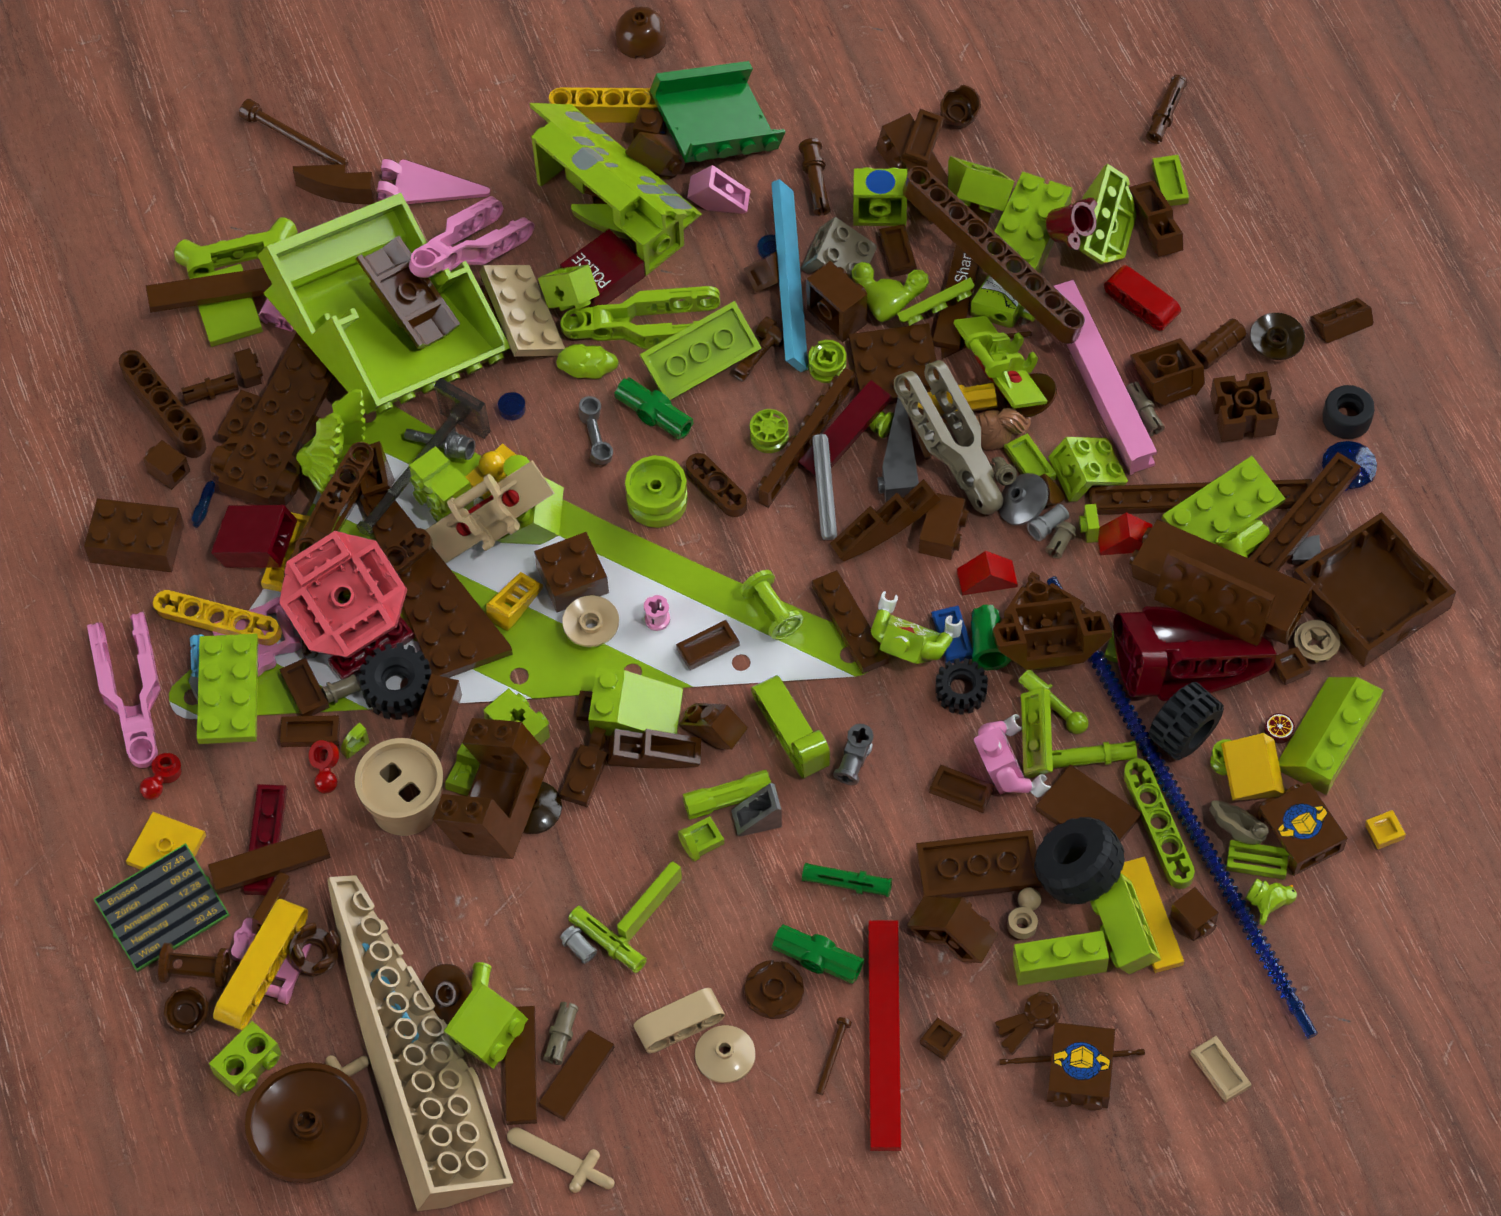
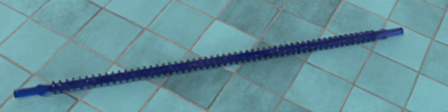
M1056 576L1047 580L1048 585L1053 583L1063 589ZM1098 649L1088 658V662L1093 663V669H1097L1095 674L1101 676L1099 681L1104 683L1103 688L1108 690L1107 695L1112 696L1111 702L1116 703L1115 709L1120 710L1119 716H1124L1122 722L1128 723L1126 728L1131 730L1130 735L1135 737V743L1139 744L1138 749L1143 750L1142 756L1147 757L1146 762L1151 764V770L1155 771V778H1159L1157 783L1163 785L1161 790L1167 792L1165 797L1171 798L1169 804L1175 805L1173 811L1179 812L1177 818L1183 819L1181 825L1187 826L1185 832L1191 833L1189 839L1195 840L1193 846L1199 847L1197 853L1203 854L1201 860L1203 862L1207 861L1205 867L1211 869L1209 874L1215 876L1214 882L1219 883L1218 889L1223 890L1222 896L1227 897L1226 903L1232 905L1230 910L1236 912L1234 918L1240 919L1238 925L1244 926L1242 932L1248 933L1246 939L1252 940L1251 947L1256 948L1255 954L1260 955L1259 961L1265 963L1263 968L1269 970L1267 975L1273 977L1272 984H1277L1276 991H1281L1280 998L1286 1000L1290 1014L1295 1016L1307 1039L1315 1037L1318 1032L1305 1011V1004L1296 995L1297 988L1291 987L1293 981L1287 980L1288 973L1283 972L1284 966L1278 964L1280 959L1274 957L1276 952L1270 950L1272 945L1266 943V936H1262L1263 929L1257 928L1259 922L1253 921L1255 915L1249 914L1251 908L1245 907L1247 901L1241 900L1243 894L1237 893L1238 886L1233 885L1234 879L1229 878L1230 872L1225 871L1226 865L1221 864L1222 858L1217 857L1218 851L1213 850L1214 844L1209 843L1210 837L1205 836L1206 830L1200 828L1202 823L1196 821L1198 816L1192 815L1194 809L1188 808L1190 802L1184 801L1186 795L1180 794L1182 788L1176 787L1178 781L1172 780L1174 774L1168 773L1170 767L1164 766L1166 760L1160 759L1162 753L1157 752L1158 747L1153 745L1154 741L1149 738V732H1145L1146 726L1141 725L1142 719L1137 718L1139 713L1133 711L1135 706L1130 704L1131 699L1125 698L1127 692L1122 691L1123 686L1118 684L1119 679L1114 678L1115 672L1110 671L1112 666L1107 664L1108 659L1103 657L1104 652Z

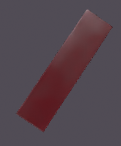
M872 380L866 384L823 433L828 437L831 468L893 399L888 392ZM812 445L798 462L816 477Z
M257 784L249 851L281 841L288 791L286 785ZM277 875L244 885V894L265 896Z

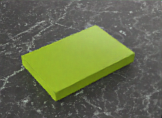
M237 264L193 278L243 271L241 264ZM252 297L198 305L211 347L263 332Z

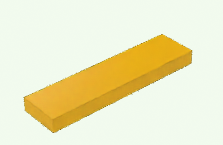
M1145 856L1124 862L1123 870L1120 873L1132 881L1161 958L1160 961L1152 964L1154 972L1158 973L1183 966V956Z

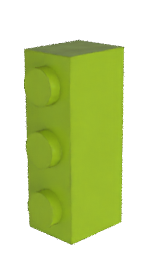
M1120 874L1118 881L1113 884L1107 893H1104L1094 901H1090L1096 915L1101 917L1103 925L1100 926V930L1103 931L1105 940L1111 944L1113 951L1110 952V957L1116 968H1120L1130 975L1160 961L1161 958L1132 881L1123 874Z
M1103 931L1014 944L1013 963L1018 986L1107 972L1109 961Z

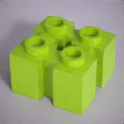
M436 446L409 465L411 472L410 481L414 486L413 496L420 505L425 504L428 508H432L430 514L436 522L452 513L447 504L449 499H456L471 489L468 479L457 468L454 469L450 465V461ZM474 501L464 506V509L469 510L474 507Z

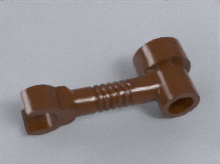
M768 316L760 322L755 332L756 335L763 339L760 342L762 349L745 358L735 369L737 372L734 376L741 381L747 379L754 366L773 344L780 347L784 343L783 329L778 327L777 322Z

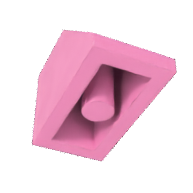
M711 165L690 177L687 198L707 211L744 214L748 209L750 190Z

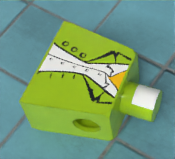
M989 275L971 301L972 317L987 316L991 323L1012 328L1020 316L1032 322L1035 320L1023 306Z

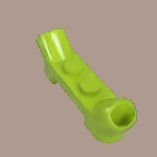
M280 217L267 232L248 234L240 238L227 241L222 240L206 246H200L184 239L176 245L174 257L177 263L187 267L189 278L213 272L215 268L258 259L257 255L266 246L296 235L298 231L290 219Z

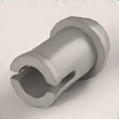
M570 926L560 936V939L563 941L562 945L564 947L568 946L581 962L586 964L594 958L598 950L580 934V928Z

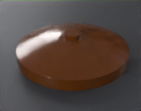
M315 1062L290 1065L269 1076L253 1094L245 1116L246 1138L259 1164L274 1176L296 1183H311L325 1180L344 1170L361 1151L369 1128L367 1105L357 1084L343 1071L330 1065Z

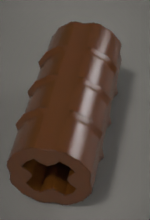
M1231 318L1223 325H1220V328L1211 333L1209 337L1202 340L1192 350V353L1201 362L1204 369H1208L1245 339L1246 330L1238 320Z

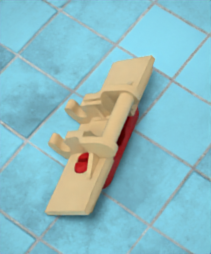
M533 460L498 483L488 474L481 483L456 499L451 498L447 501L452 513L426 529L432 538V546L445 563L481 540L483 541L482 547L485 551L495 545V541L508 533L512 535L520 529L517 517L554 494ZM487 491L491 492L492 495L471 509H464V506Z

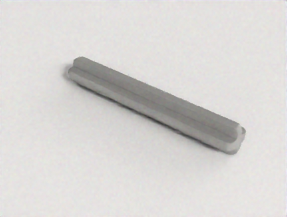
M818 434L813 436L812 441L821 536L823 540H833L837 537L829 442L826 434Z

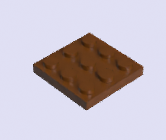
M929 323L849 334V344L859 392L872 380L892 396L893 399L889 404H896L898 395L894 389V379L897 375L908 371L916 373L927 393L930 392L931 388L924 373L925 365L937 361ZM933 368L934 376L939 380V373ZM905 379V387L907 388V390L910 391V384L908 380Z

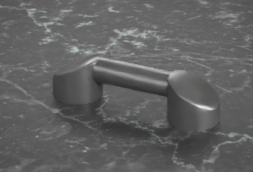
M587 396L580 400L578 415L580 420L587 424L592 443L590 460L598 465L608 464L612 460L613 448L610 444L602 442L597 421L600 417L601 403L597 398Z

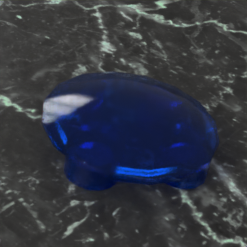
M1353 441L1337 442L1330 446L1323 455V469L1337 452L1361 466V472L1346 490L1361 488L1375 479L1377 471L1375 455L1368 447L1361 443Z

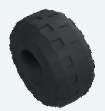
M1092 817L1072 818L1055 826L1043 838L1041 845L1037 849L1034 869L1038 880L1054 899L1064 904H1086V902L1094 901L1104 893H1107L1113 884L1118 881L1125 861L1124 848L1116 834L1103 821Z

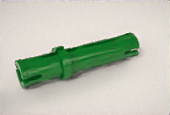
M805 863L803 867L802 881L856 890L857 894L862 895L863 892L889 897L891 893L892 878L867 875L866 871L861 870L860 873L809 863Z

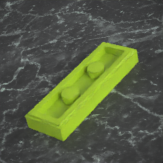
M1042 687L1021 694L1023 773L1028 778L1053 772L1050 690Z
M673 861L669 863L618 923L619 937H624L628 942L682 880L681 866Z

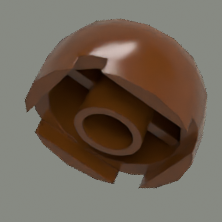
M640 6L627 10L618 19L616 25L617 47L623 54L635 59L636 56H644V59L659 54L666 44L667 32L664 20L656 11L648 7Z

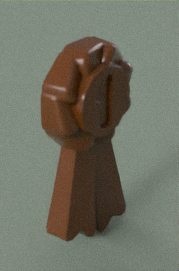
M1039 991L1027 999L1024 1013L996 1021L995 1025L999 1029L1000 1037L1010 1034L1001 1043L1002 1047L1009 1048L1010 1054L1013 1055L1034 1028L1048 1029L1055 1022H1058L1062 1007L1053 994Z

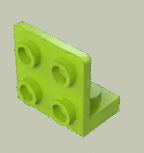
M1065 437L1048 456L1068 501L1077 502L1092 485H1126L1128 482L1123 468L1107 438Z

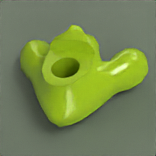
M860 262L851 271L852 280L865 288L867 292V305L873 316L880 322L888 321L897 315L911 300L924 292L929 284L928 274L923 270H913L910 272L904 285L900 281L892 279H880L876 282L874 280V270L870 263Z

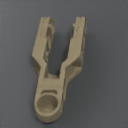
M937 360L925 365L924 373L931 388L930 392L937 398L945 413L943 415L960 445L954 442L918 375L913 371L897 375L894 379V389L929 453L949 466L957 483L965 491L974 509L983 514H994L1002 507L1003 496L993 479L994 471L981 448V426L948 366L943 361ZM933 368L938 371L939 380L935 378ZM905 379H907L910 384V391L907 390V388L905 387ZM947 392L951 394L953 400L952 404L949 403L947 399ZM918 403L922 405L924 415L919 412ZM979 500H980V501L982 502V504H983L982 507L979 506V504H978Z

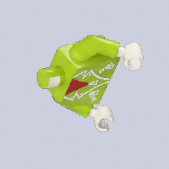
M886 591L881 594L878 603L879 610L876 613L871 628L872 636L881 643L879 650L919 664L938 660L943 656L952 643V638H957L961 635L962 620L958 624H952L953 616L946 617L944 632L938 633L891 615L890 613L895 609L898 596L895 595L894 600H887L885 598Z

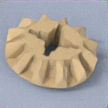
M1311 620L1298 627L1293 643H1295L1296 647L1298 646L1306 660H1314L1317 664L1322 660L1329 661L1332 656L1337 654L1340 646V637L1336 629L1329 623ZM1312 637L1317 641L1323 640L1321 648L1317 645H1310Z

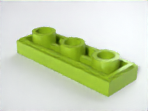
M970 277L897 313L900 322L904 323L907 321L910 326L922 320L921 314L930 309L934 314L947 308L946 302L955 297L957 302L971 296L970 290L975 285Z

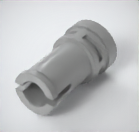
M1057 504L1043 516H1038L1033 521L1027 523V529L1035 540L1042 541L1052 532V529L1057 524L1069 518V513L1062 504Z

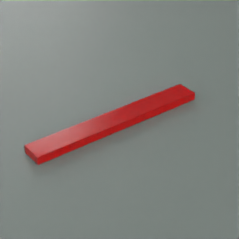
M869 920L870 1151H901L898 920Z

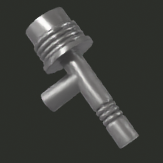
M450 423L445 425L439 436L412 429H406L404 438L407 440L444 448L447 458L469 460L475 451V440L458 434L455 431V426Z

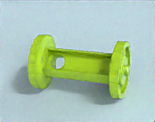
M762 570L750 576L741 586L740 592L746 599L755 598L772 622L768 631L772 639H782L795 632L802 624L804 618L799 611L789 612L771 587L775 579L774 574L770 570Z

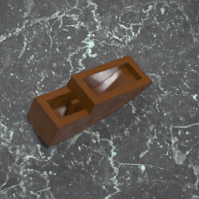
M346 164L293 166L296 186L309 193L343 203L368 205L374 203L375 186L372 172L347 173Z
M1154 180L1129 187L1139 220L1157 256L1161 257L1183 251V233L1173 219V209Z
M614 729L609 737L607 764L654 769L699 767L702 738L645 729L643 733Z

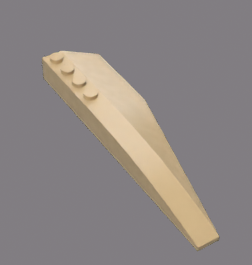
M356 875L329 877L327 881L356 1013L417 1211L446 1208L512 1186L513 1180L478 1075L473 1067L469 1068L463 1059L465 1054L459 1044L455 1045L451 1037L444 1032L447 1024L444 1019L438 1018L434 1011L435 1004L412 966L406 965L402 958L404 953L398 943L394 944L387 933L389 928L384 920H380L373 910L375 905ZM363 943L369 945V948L366 952L362 946ZM376 969H379V971L373 979L371 976V972H376ZM381 977H387L390 984L385 983ZM396 1003L401 1007V1010H395L391 1006L395 1007ZM405 1012H407L410 1019L402 1018ZM417 1032H418V1034H419L418 1040H416V1041H414L413 1043H411V1042L413 1041V1039L415 1038V1036L417 1035Z

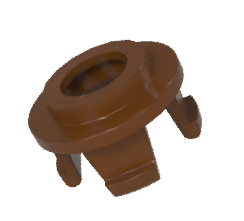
M315 922L306 924L292 938L289 945V956L291 962L299 971L308 975H321L328 972L336 963L340 939L334 930L328 933L317 928ZM307 944L319 946L323 953L321 961L311 963L305 960V955L302 951L303 947Z

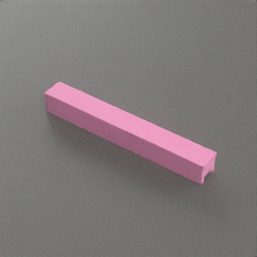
M1074 280L1055 285L1054 287L1084 315L1085 322L1078 339L1072 344H1067L1129 475L1155 466L1152 456L1156 455L1157 451Z

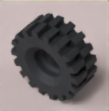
M391 643L386 644V650L381 651L379 647L373 650L375 656L368 655L365 658L366 665H361L359 681L363 697L369 708L372 707L373 712L377 715L382 711L384 718L390 719L391 714H395L397 720L402 719V714L407 713L409 718L414 716L413 710L415 708L418 711L420 710L432 674L428 660L424 658V654L420 650L416 653L415 647L411 645L404 649L403 643H397V648H392ZM403 675L408 679L407 685L401 689L391 690L386 687V681L392 676Z

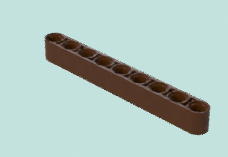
M922 166L910 168L903 186L905 197L1059 341L1066 344L1076 342L1085 322L1084 315L928 169Z

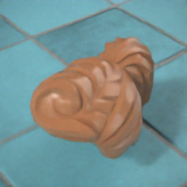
M1006 408L1001 412L989 410L979 414V416L976 415L975 417L981 426V448L986 451L1004 448L1005 444L1014 440L1017 433L1021 435L1028 430L1032 417L1025 418L1013 408Z

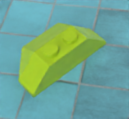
M1109 164L1102 168L1082 197V200L1090 197L1094 198L1098 204L1094 209L1097 220L1095 231L1090 236L1080 238L1079 250L1100 264L1119 261L1125 258L1136 219L1134 201L1128 187L1130 185L1129 178Z

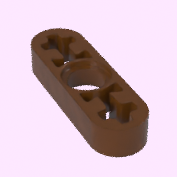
M695 453L688 457L686 460L688 477L726 515L730 517L742 516L747 510L746 494L707 455ZM695 464H696L697 466H702V465H703L704 472H703L701 469H699V468H696V469L694 470V465H695ZM714 480H720L724 483V487L720 490H713L709 487V484ZM729 497H730L734 502H737V501L739 500V501H740V505L737 506L736 504H732V505L730 506V499H729Z

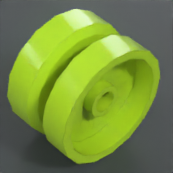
M657 455L644 457L631 466L626 475L625 490L629 513L632 517L647 527L655 528L669 526L679 520L686 511L688 502L687 481L681 466L668 457Z

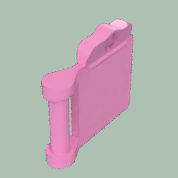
M280 597L274 598L262 606L248 610L268 616L267 614L276 613L284 637V641L279 644L275 643L270 646L258 644V677L264 671L276 666V655L293 653L302 647L299 637H295L289 617L279 603ZM241 619L237 622L235 628L243 630L248 627L250 621L248 619ZM270 627L269 630H262V632L264 635H266L267 632H273L272 627ZM213 631V635H214V636H216V635H224V634L217 633V632H214V631Z
M246 918L241 928L234 933V945L231 948V958L234 961L241 962L256 934L252 933V918ZM307 944L302 949L305 959L312 944ZM289 954L275 976L276 979L285 981L283 986L279 987L271 984L265 994L277 998L279 1003L286 1005L291 999L300 973L291 962Z

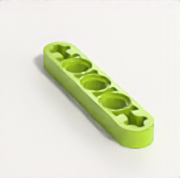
M1132 759L1125 766V783L1137 810L1142 813L1141 820L1168 882L1174 888H1187L1193 882L1195 873L1192 861L1150 765L1143 759ZM1133 769L1142 772L1141 781L1143 784L1140 786L1137 775L1132 774ZM1144 792H1150L1154 794L1156 801L1152 804H1146L1141 801L1140 795ZM1155 817H1161L1167 822V826L1163 829H1156L1151 825L1150 821ZM1171 842L1178 847V851L1175 854H1166L1161 846ZM1178 860L1180 871L1182 873L1187 872L1185 879H1182L1180 875L1175 876L1177 869L1175 862Z

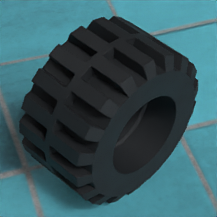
M1192 682L1179 689L1159 710L1151 724L1149 737L1175 760L1183 759L1197 750L1211 735L1222 717L1224 705L1200 684Z

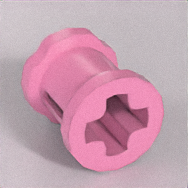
M660 595L647 598L644 602L646 625L655 631L665 629L670 623L667 599Z

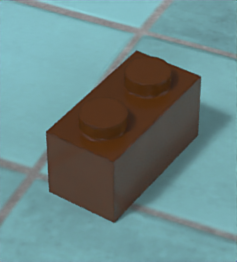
M250 348L235 352V359L245 388L262 384L260 377L263 376L261 367L256 366V363H258L256 353L252 354Z

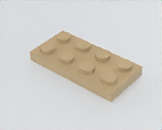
M483 265L479 273L514 357L558 356L565 347L531 266Z

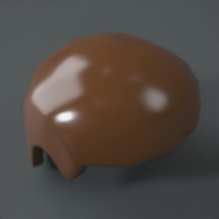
M961 85L954 90H948L940 102L941 116L945 117L946 123L956 127H964L973 123L981 109L980 96L975 89L966 85Z
M190 986L189 988L177 989L165 1002L163 1015L168 1026L178 1033H192L201 1029L208 1021L210 1006L206 996L198 989Z

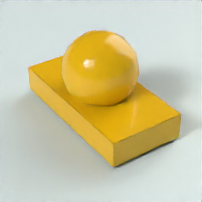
M503 443L495 451L484 453L479 460L478 466L466 476L471 484V488L484 481L483 478L488 474L497 483L506 478L507 476L503 469L504 462L509 457L517 454ZM487 491L480 497L485 499L491 492Z

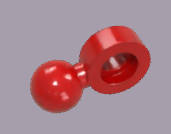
M325 740L313 743L309 750V761L313 767L319 769V773L314 780L316 789L321 793L328 794L337 787V777L331 772V769L339 760V750L333 742Z
M162 753L152 761L153 777L145 778L140 784V793L144 798L148 800L157 799L163 791L162 783H172L180 777L182 772L181 762L176 755ZM164 764H171L168 767L162 766Z

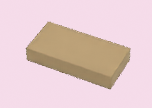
M1217 1036L1191 1051L1190 1055L1225 1103L1251 1088V1082Z

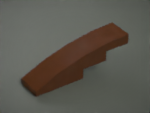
M923 479L904 498L896 493L879 510L876 511L871 506L868 507L830 545L840 559L845 562L895 536L923 516L941 498L931 485Z

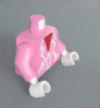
M1014 714L1004 721L983 724L978 729V736L974 738V742L999 794L1001 795L1005 792H1031L1036 797H1041L1051 788V786L1044 784L1047 777L1040 774L1032 782L1030 779H1025L1006 735L1013 736L1022 730V726H1018L1015 722L1020 716Z

